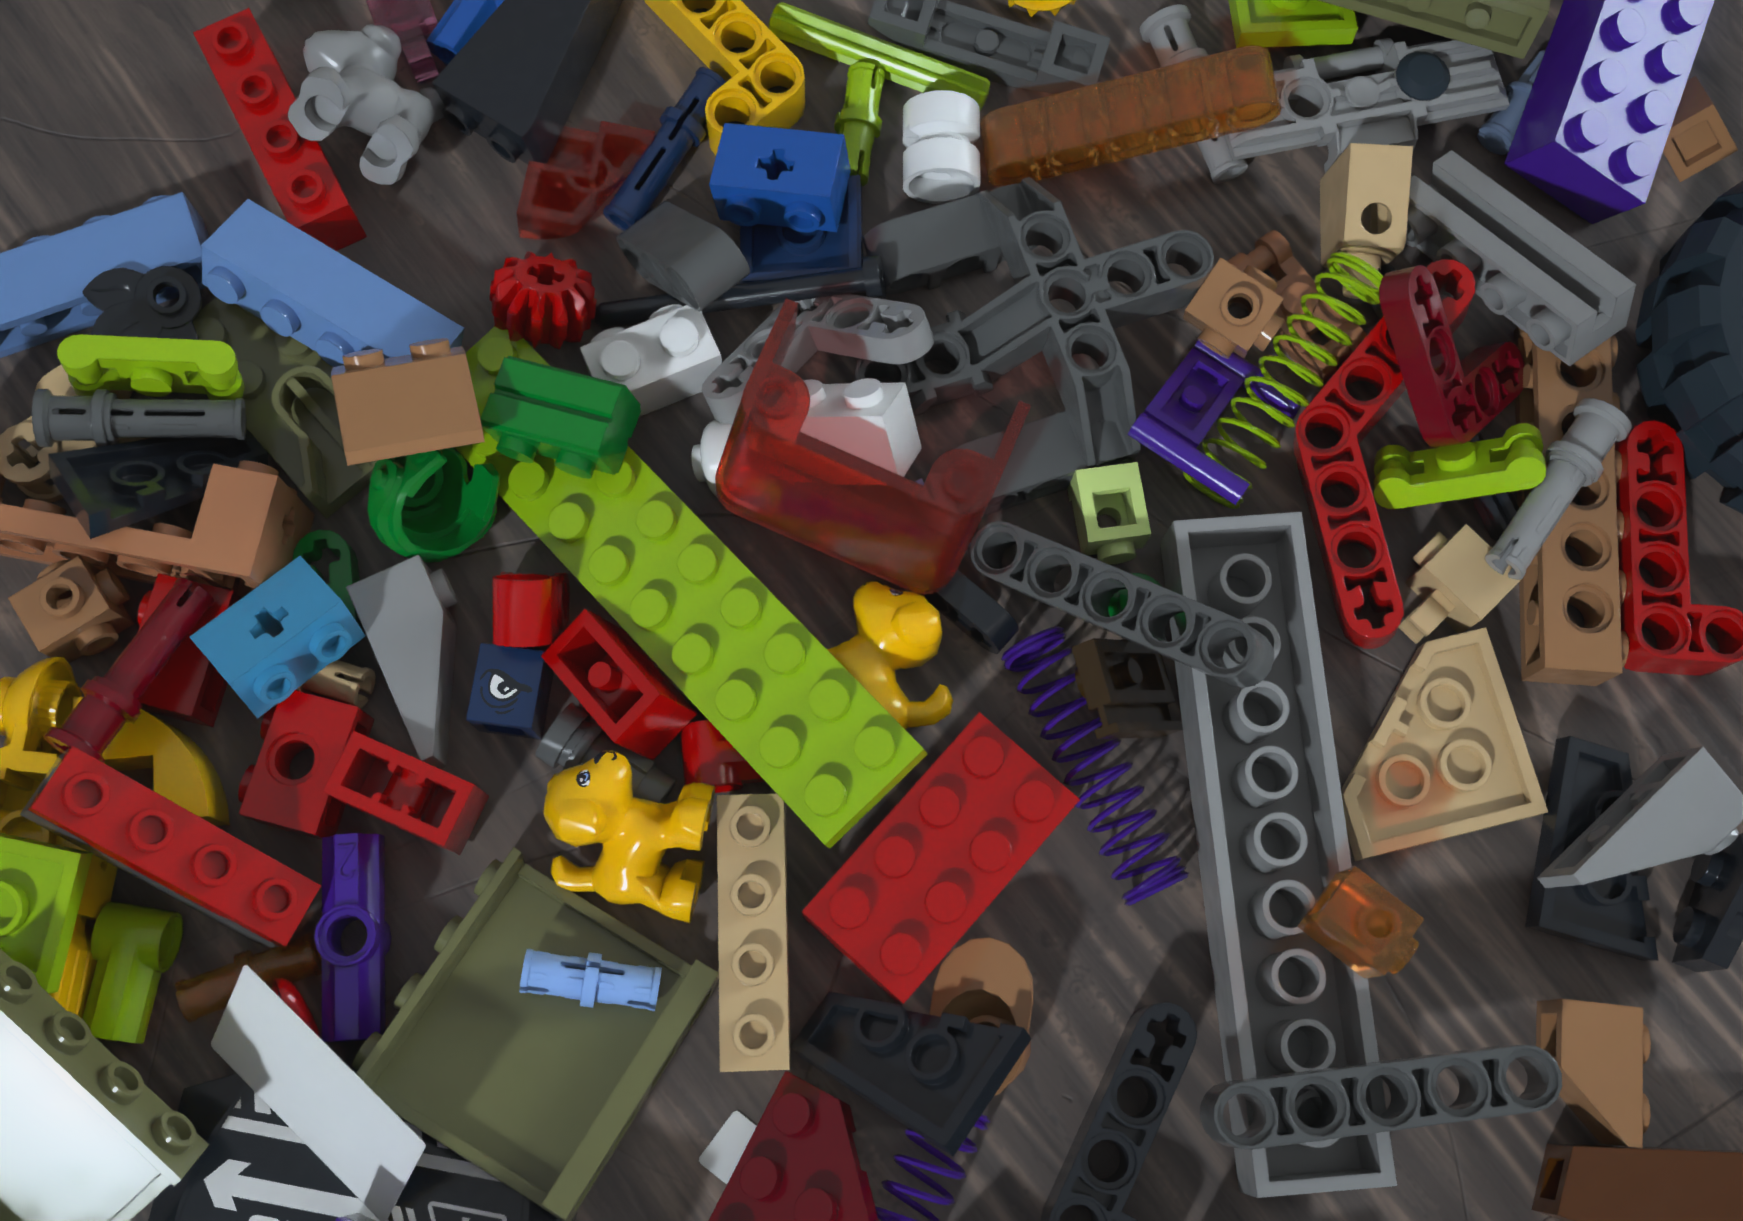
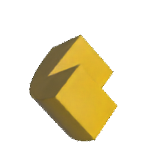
M73 697V710L83 697ZM140 709L141 715L135 723L126 722L102 753L105 760L104 764L117 771L153 768L154 792L215 826L230 825L225 791L214 766L203 750L190 737L171 724Z

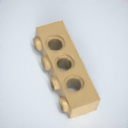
M777 793L717 795L720 1072L791 1070L786 803Z

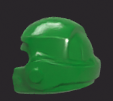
M453 448L378 460L374 465L369 484L367 511L370 524L379 540L392 551L409 559L419 555L424 562H441L463 552L481 539L491 528L497 513L496 502L501 475L492 463L475 464L472 480L469 482L467 463L463 455Z

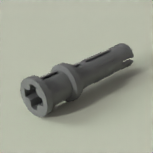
M37 389L32 402L33 433L39 447H52L55 441H95L98 447L117 444L119 438H237V440H245L247 419L243 398H236L235 400L118 399L115 393H110L107 389H96L93 396L53 395L49 389Z

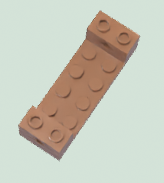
M240 461L238 468L213 464L193 533L174 525L154 523L152 531L130 528V525L90 539L78 519L66 516L67 511L60 506L35 499H25L23 507L2 504L1 494L6 478L0 473V556L48 565L62 560H72L80 556L99 570L109 567L118 578L155 584L157 575L160 573L231 590L243 598L292 562L294 549L299 540L310 533L315 514L297 496L298 492L284 483L278 476L279 472L276 469L258 462Z

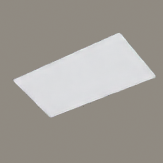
M244 965L211 1041L212 1048L380 1221H387L426 1147L424 1141L248 965Z

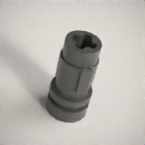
M573 702L555 719L537 748L535 754L537 758L554 769L561 765L563 770L586 763L601 751L613 750L624 755L631 765L633 797L664 804L677 782V779L657 767V763L653 760L615 744L597 722L594 724L590 722L591 715Z

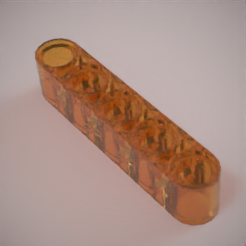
M1246 46L1002 107L982 117L980 120V134L988 181L996 186L1018 184L1027 177L1032 178L1034 181L1043 180L1257 128L1277 118L1282 108L1270 52L1262 46Z

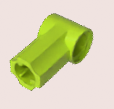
M115 901L108 902L102 908L92 932L91 954L93 959L97 961L82 1017L95 1038L144 1044L161 974L168 971L173 965L181 945L183 919L182 915L178 912Z

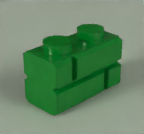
M512 356L504 357L494 382L495 391L490 393L480 418L482 428L498 442L497 451L507 457L525 463H533L536 454L556 459L554 465L557 468L571 475L586 479L592 478L594 470L612 475L619 473L628 448V438L632 437L641 413V404L627 386Z

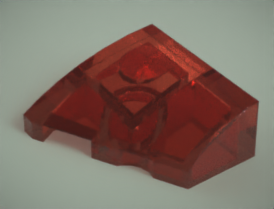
M601 121L598 133L563 126L547 164L546 161L544 163L529 161L516 213L519 237L549 240L564 238L578 233L628 177L637 160L654 141L655 131Z

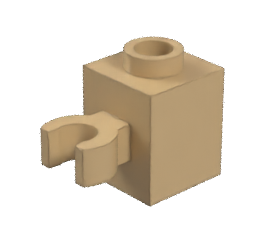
M1467 524L1449 539L1439 531L1412 557L1421 567L1405 584L1423 602L1400 623L1398 628L1415 644L1424 636H1428L1443 620L1458 634L1463 633L1481 621L1522 579L1515 580L1508 577V573L1512 569L1510 565L1503 575L1491 568L1486 562L1485 556L1492 547Z

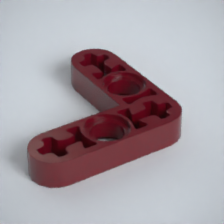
M1418 265L1392 271L1383 276L1379 287L1381 310L1423 439L1429 446L1434 448L1463 444L1470 441L1522 392L1524 361L1520 350L1510 341L1476 348L1460 362L1439 291L1431 272L1426 267Z

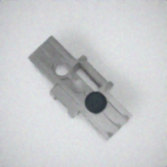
M1391 38L1376 40L1373 47L1308 59H1303L1300 54L1291 55L1285 58L1282 70L1213 82L1211 86L1232 161L1317 145V147L1327 145L1329 154L1328 160L1324 164L1325 173L1350 143L1413 146L1414 151L1418 140L1417 126L1506 110L1510 106L1492 50L1454 39L1406 46L1405 41L1394 43ZM1375 71L1376 73L1374 75L1357 76L1352 79L1331 83L1324 81L1326 79Z

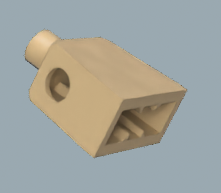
M1350 143L1320 179L1321 264L1323 267L1328 268L1327 259L1330 258L1332 253L1344 252L1362 259L1381 273V266L1390 263L1404 250L1407 234L1413 146ZM1338 263L1345 271H1347L1356 279L1360 280L1365 284L1377 288L1369 279H1367L1361 273L1357 272L1356 270L1348 266ZM1343 286L1342 295L1344 297L1360 299Z

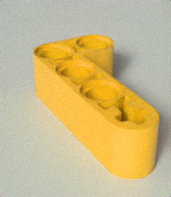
M644 0L710 70L716 72L726 81V83L712 93L705 106L709 144L715 156L724 123L738 121L745 125L789 129L803 116L805 109V75L803 65L788 47L741 0ZM699 8L710 9L701 13L692 12ZM736 47L749 48V50L740 53L729 51ZM776 86H782L789 89L784 93H773L768 91V89Z

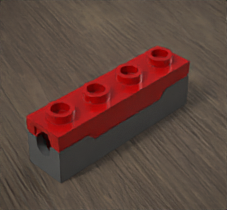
M74 746L59 755L20 813L21 816L76 846L92 852L93 855L265 948L287 946L321 887L320 884Z

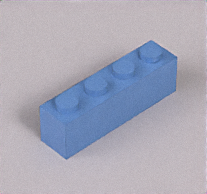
M180 192L171 196H155L146 200L142 206L112 216H96L85 221L82 226L52 236H36L25 241L20 247L0 253V358L93 327L96 319L103 311L91 304L82 291L96 276L104 271L114 268H127L145 274L157 267L173 266L189 273L199 285L200 290L207 288L202 284L201 245L209 238L203 218L185 194ZM174 287L162 288L156 296L157 304L179 297V290Z
M247 199L201 245L202 284L208 287L218 299L228 304H236L262 319L275 333L294 338L317 352L332 367L344 365L342 356L357 351L382 349L385 359L410 355L409 345L425 340L448 338L450 348L462 345L464 327L250 199Z

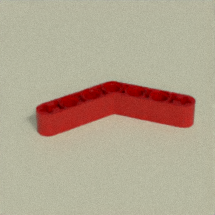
M1442 259L1432 262L1426 268L1433 275L1439 295L1441 296L1446 291L1453 296V298L1447 296L1442 300L1450 331L1453 334L1467 315L1475 294L1476 282L1473 273L1465 264L1456 260ZM1384 316L1299 415L1293 441L1294 456L1340 627L1346 639L1353 645L1364 649H1376L1387 644L1394 637L1404 615L1402 597L1359 446L1361 441L1406 390L1395 351L1387 343L1390 335ZM1356 381H1367L1378 389L1379 395L1369 401H1359L1347 392L1346 387ZM1317 427H1326L1333 430L1340 441L1331 448L1320 449L1310 444L1305 435ZM1331 485H1343L1353 492L1356 501L1346 508H1335L1324 501L1321 492ZM1348 543H1358L1369 550L1372 562L1363 568L1354 569L1341 562L1337 551L1341 546ZM1371 583L1372 586L1368 594L1371 607L1374 612L1386 613L1379 628L1372 629L1368 619L1357 620L1356 618L1360 615L1364 604L1361 588Z

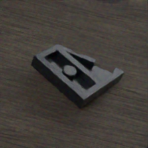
M1743 833L1739 834L1736 840L1722 851L1712 855H1705L1703 853L1695 857L1691 868V879L1695 882L1690 903L1679 914L1673 929V940L1677 943L1672 963L1694 972L1724 970L1730 966L1743 941Z

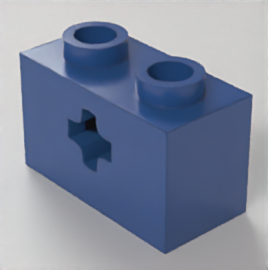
M724 123L709 182L719 220L730 221L740 226H754L756 224L783 226L804 233L816 230L837 232L851 173L845 135Z

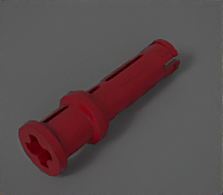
M177 578L173 588L104 677L95 676L92 680L88 679L81 688L84 697L60 728L50 727L44 735L45 740L61 753L74 746L104 763L105 760L102 753L126 722L134 724L141 715L140 709L142 705L138 701L206 610L210 609L215 603L208 592L200 586H197L194 592H191L189 589L193 585L192 582L185 578Z

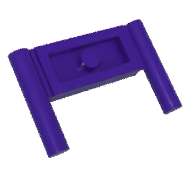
M1198 340L1144 412L1139 415L1127 435L1236 505L1250 483L1197 448L1241 386L1245 388V378L1251 376L1264 377V375L1261 373L1260 368L1233 352L1229 359H1226L1207 348ZM1250 382L1251 389L1260 399L1291 419L1295 417L1301 408L1300 405L1285 397L1273 386L1262 382Z

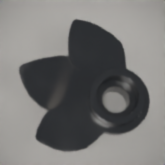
M161 266L145 274L127 268H114L96 276L82 291L91 304L103 311L96 319L91 335L199 340L193 321L200 313L202 307V293L195 279L180 268ZM164 287H174L179 290L180 296L175 305L163 307L157 304V293Z

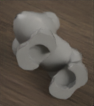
M370 24L360 31H317L305 39L303 54L307 70L310 73L301 84L300 95L290 105L288 111L289 121L299 136L309 141H322L335 129L342 126L352 127L371 136L360 158L359 168L362 175L368 180L378 184L392 185L404 175L408 160L417 153L420 144L429 132L430 126L444 117L442 109L445 105L433 87L420 89V93H418L417 91L404 89L394 82L397 62L402 48L399 37L388 27Z

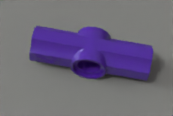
M347 833L322 837V917L316 925L314 939L316 949L322 956V1040L325 1043L366 1041L372 1033L377 1031L383 1035L386 1031L385 956L390 950L392 936L390 926L385 921V836L381 834ZM361 919L367 929L366 943L356 954L348 956L341 946L342 932L352 921Z

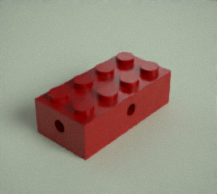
M979 712L802 910V916L897 1004L903 1005L1080 799Z

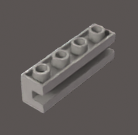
M1451 150L1433 162L1430 185H1427L1415 175L1411 177L1405 244L1418 248L1434 262L1449 259L1465 264L1473 273L1476 282L1475 293L1483 299L1486 306L1495 314L1504 315L1526 332L1537 347L1544 351H1550L1565 364L1571 366L1626 327L1636 284L1457 153Z

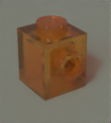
M1353 866L1334 875L1297 927L1366 979L1385 976L1388 971L1395 975L1404 968L1419 946V942L1412 936L1422 924L1424 918L1359 868Z

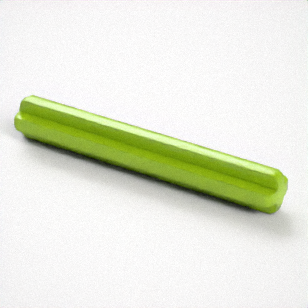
M784 2L777 3L771 14L769 29L783 41L847 65L857 62L875 64L874 75L875 70L880 67L885 72V79L922 93L935 90L955 91L975 99L980 111L985 105L990 90V81L985 77Z

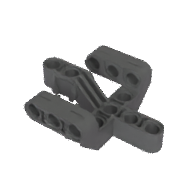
M1030 177L1022 179L1018 184L1002 186L990 192L984 190L972 196L886 221L869 230L862 240L868 256H881L885 273L886 294H897L927 285L928 290L940 287L941 280L983 268L984 273L996 270L997 263L1004 261L1007 262L1015 285L968 317L959 310L947 313L946 323L930 327L934 336V344L930 350L912 362L887 364L859 359L855 369L854 381L865 378L884 377L893 383L906 382L913 414L918 416L925 413L930 407L971 394L978 397L994 390L993 381L1037 353L1043 352L1065 411L967 442L948 453L945 459L966 515L970 518L989 515L1066 490L1069 487L1075 470L1132 463L1141 450L1140 443L1127 435L1137 420L1130 369L1113 329L1188 305L1212 269L1214 261L1212 247L1197 232L1180 230L1084 259L1061 201ZM1041 245L1051 250L1053 255L1043 257L1036 255L1032 250ZM1174 263L1183 266L1188 270L1190 276L1176 274L1167 264ZM1109 282H1123L1134 293H1118L1110 286ZM1053 299L1066 300L1074 306L1076 311L1069 313L1061 312L1054 308L1050 301ZM1075 354L1089 355L1096 360L1099 368L1091 370L1082 368L1075 363L1072 356ZM934 359L944 360L952 366L954 371L940 375L929 370L925 363Z

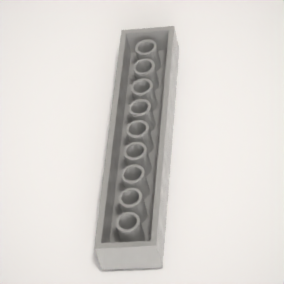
M1302 512L1173 521L1160 542L1166 589L1240 619L1267 637L1272 645L1274 654L1272 669L1267 677L1255 686L1245 688L1232 686L1175 661L1225 1080L1233 1081L1378 1062L1379 1054ZM1185 612L1170 618L1172 641L1181 637L1186 629L1187 618ZM1245 637L1234 639L1225 648L1223 662L1226 669L1236 667L1246 657L1248 645ZM1378 1076L1369 1082L1365 1099L1369 1109L1377 1116L1382 1115L1386 1111L1382 1078ZM1309 1085L1304 1086L1295 1098L1297 1117L1307 1126L1318 1120L1322 1112L1320 1095ZM1237 1094L1228 1100L1232 1134L1236 1136L1247 1131L1253 1121L1251 1104L1244 1096ZM1389 1131L1253 1150L1234 1148L1239 1192L1256 1198L1397 1186Z

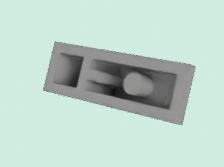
M416 555L353 583L346 588L419 759L441 769L447 766L457 627L448 607L457 604L458 600L443 569L432 572L423 559Z
M1703 746L1663 754L1555 859L1537 879L1544 888L1584 885L1703 853L1705 855L1718 853L1732 844L1739 835L1736 827L1743 821V794Z

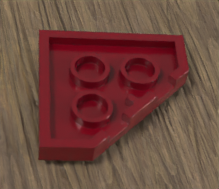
M785 1070L708 1221H879L867 1172L861 1170L852 1134L856 1132L850 1105Z

